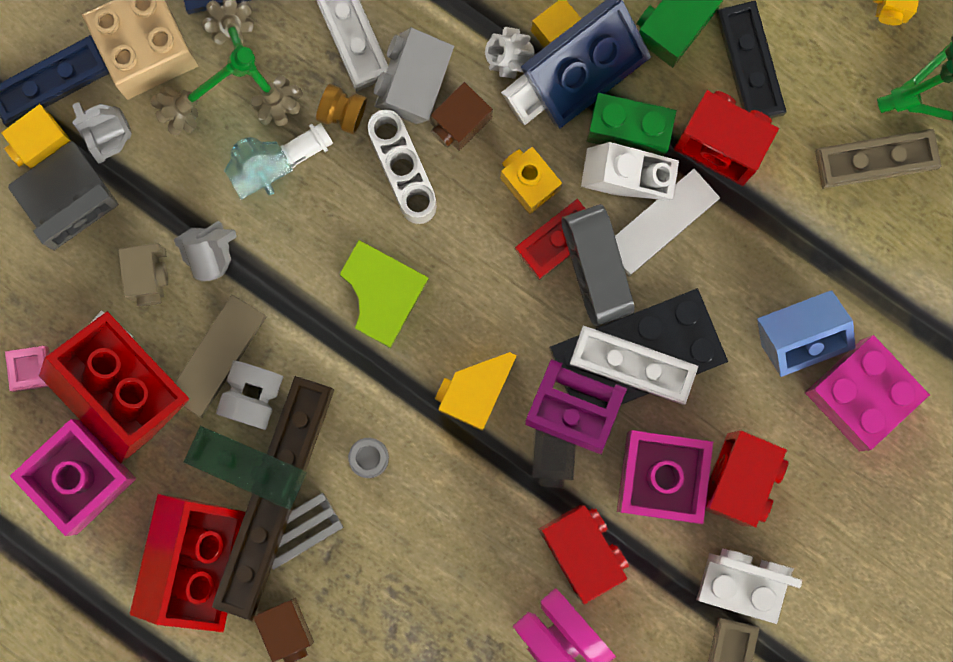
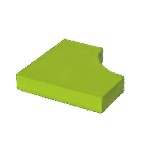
M358 240L339 274L352 285L359 299L360 314L355 329L391 349L429 278Z

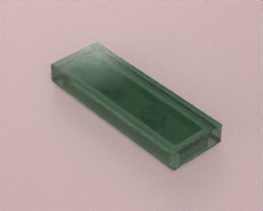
M201 425L184 460V463L289 510H291L307 474L302 469Z

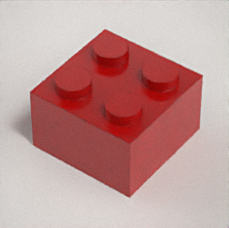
M706 90L674 150L744 186L757 172L780 128L772 125V119L766 114L756 110L748 112L736 105V100L730 95L721 91L712 93Z
M741 430L727 433L709 478L705 511L741 526L757 528L759 521L764 523L773 505V499L768 497L774 482L780 484L788 468L789 461L784 459L787 449Z
M578 505L538 529L577 598L584 605L628 579L623 570L629 567L619 547L617 545L614 546L613 543L608 545L602 533L607 531L608 528L596 508L588 510L586 505Z

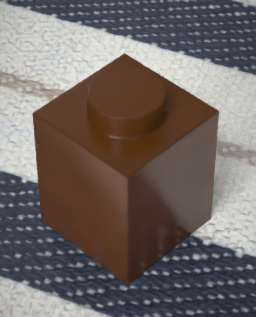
M464 82L431 114V124L434 126L431 132L445 147L448 148L452 144L460 151L492 119L493 109Z
M296 597L253 616L272 662L282 658L284 662H295L308 656L306 648L311 646L314 640Z

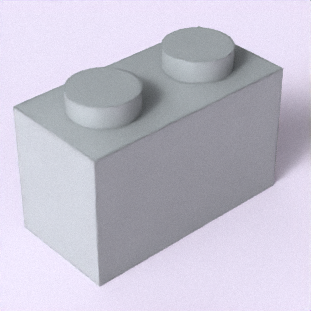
M412 27L400 33L399 36L395 35L387 51V57L391 58L387 72L380 74L374 88V94L378 95L374 107L381 110H392L400 118L415 124L428 121L454 46Z

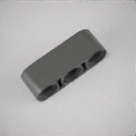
M599 204L562 217L563 233L584 305L592 324L599 326L633 314L635 311L633 298L612 224L604 206Z

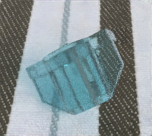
M253 137L243 138L233 146L230 155L231 160L224 169L226 176L240 199L249 196L261 188L265 190L267 195L274 194L275 191L271 183L293 171L284 151L276 141L261 142Z

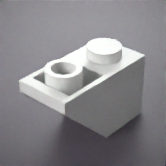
M612 142L587 148L581 187L616 196L672 200L679 160Z

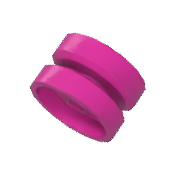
M556 587L540 601L541 609L554 623L550 628H547L536 614L527 612L513 625L515 631L528 645V652L537 662H577L575 658L579 654L587 662H611L616 657Z

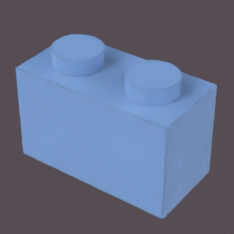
M832 290L757 318L761 346L780 377L856 349L853 320Z

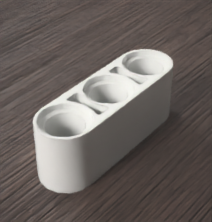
M384 109L377 111L368 122V132L376 155L402 214L412 223H426L432 219L436 212L437 206L433 188L400 116L392 110ZM386 123L392 124L397 128L395 136L387 140L381 139L376 135L378 127ZM399 159H407L414 166L409 174L399 176L391 170L392 165ZM419 194L427 197L430 202L424 211L413 212L408 208L407 203L412 196Z

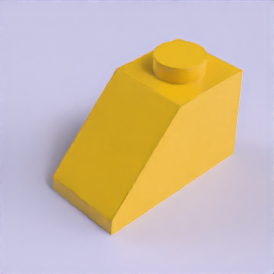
M508 352L455 372L452 381L444 378L435 397V400L441 402L438 410L483 431L517 355Z

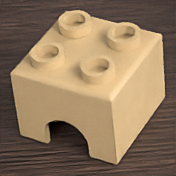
M112 0L82 14L115 86L127 100L198 67L167 0Z

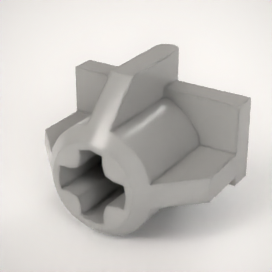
M79 102L72 105L76 115L72 123L86 142L88 150L98 164L106 161V158L121 152L125 142L130 139L132 131L120 108L99 104L84 110Z
M217 221L206 229L191 228L176 237L174 242L179 247L183 261L191 268L193 277L199 281H211L224 275L231 261L228 242L237 236L235 230L223 229L222 223Z

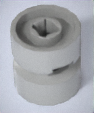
M233 360L227 378V383L231 388L230 391L222 393L216 414L266 430L273 410L269 405V400L277 398L284 376ZM245 384L260 388L257 399L242 395Z

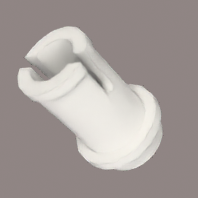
M321 123L315 127L313 124L309 125L310 130L280 146L292 168L321 150L327 152V147L333 144Z

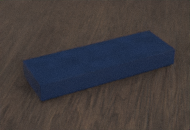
M89 35L0 83V118L6 127L11 126L37 105L41 104L46 108L109 74L92 36Z

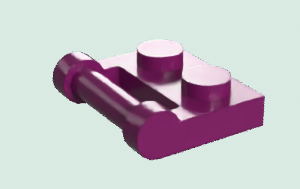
M551 359L527 415L525 425L595 453L602 454L627 388L618 384L615 387H611L562 368L563 363ZM555 383H559L608 402V405L605 409L553 389Z

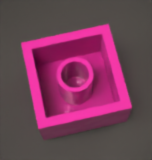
M874 335L859 341L855 345L856 349L846 353L804 392L858 451L872 450L930 396Z
M70 419L10 475L15 483L65 537L78 535L137 479L123 463L120 464L80 420Z
M628 431L616 512L703 524L714 442L641 431Z

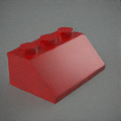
M108 311L45 356L39 373V377L120 464L150 441L189 401V397Z
M157 494L129 615L155 625L224 632L228 613L212 608V604L246 511Z

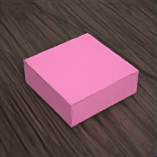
M47 346L5 351L9 390L11 392L48 387L39 377L44 358L49 354Z

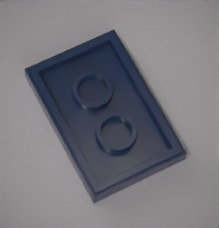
M605 0L520 67L551 121L561 129L593 104L598 93H607L648 61L651 55L623 0Z

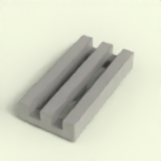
M324 493L319 494L291 511L288 523L320 504L324 510L283 535L279 547L329 518L332 525L277 558L276 556L272 565L273 570L344 528Z

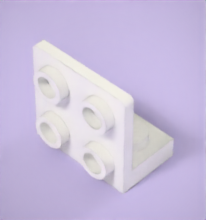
M723 548L720 556L709 553L696 600L777 624L787 586L800 588L802 580L791 577L793 568L761 560L759 567L751 565L752 556Z

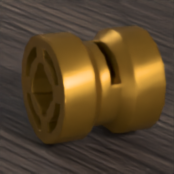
M328 84L318 106L316 121L326 125L340 122L342 131L354 135L362 121L367 105V97L356 93L347 98L348 95L343 93L341 87Z

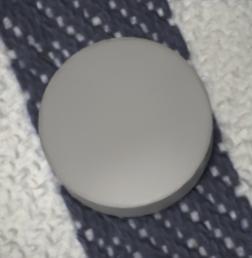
M363 438L352 445L348 454V462L352 471L358 476L374 478L386 470L389 463V453L385 445L379 440Z

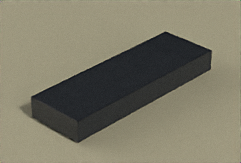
M756 0L718 9L716 16L742 109L748 112L756 110L770 118L785 115L787 111Z

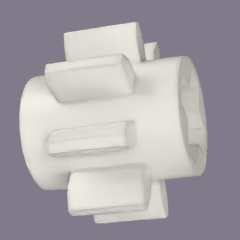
M504 27L503 35L493 33L485 48V56L490 64L489 69L499 71L500 77L515 79L517 71L523 72L520 66L534 56L533 46L529 42L531 37L520 34V29Z

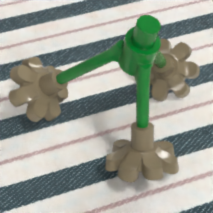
M223 0V6H220L218 2L210 1L206 5V10L212 18H205L202 21V26L206 32H214L212 39L217 44H223L227 39H230L234 50L227 60V65L193 92L182 90L177 93L171 86H166L159 90L160 93L153 95L151 104L153 107L160 109L155 113L156 118L161 123L169 121L168 131L174 136H178L183 129L187 133L193 132L197 127L195 119L198 116V111L194 106L198 103V99L223 79L233 74L237 77L249 75L259 85L261 95L252 97L251 104L254 110H259L258 119L263 125L269 124L272 117L278 126L287 124L288 116L286 112L290 114L299 112L301 105L296 99L301 98L303 93L298 86H289V80L283 76H278L274 80V84L267 82L254 64L255 56L252 50L242 45V33L252 32L254 28V21L247 18L252 12L250 4L243 1L237 5L236 0Z

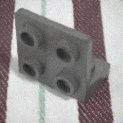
M72 141L58 149L8 186L13 196L36 226L33 232L43 245L54 251L119 205L78 146Z

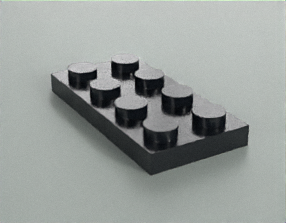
M698 288L595 329L697 365L696 375L728 362ZM579 335L549 347L553 359L563 363L562 368L611 387H615L618 384L627 388L622 404L650 394L569 365ZM565 386L567 394L606 409L608 402Z

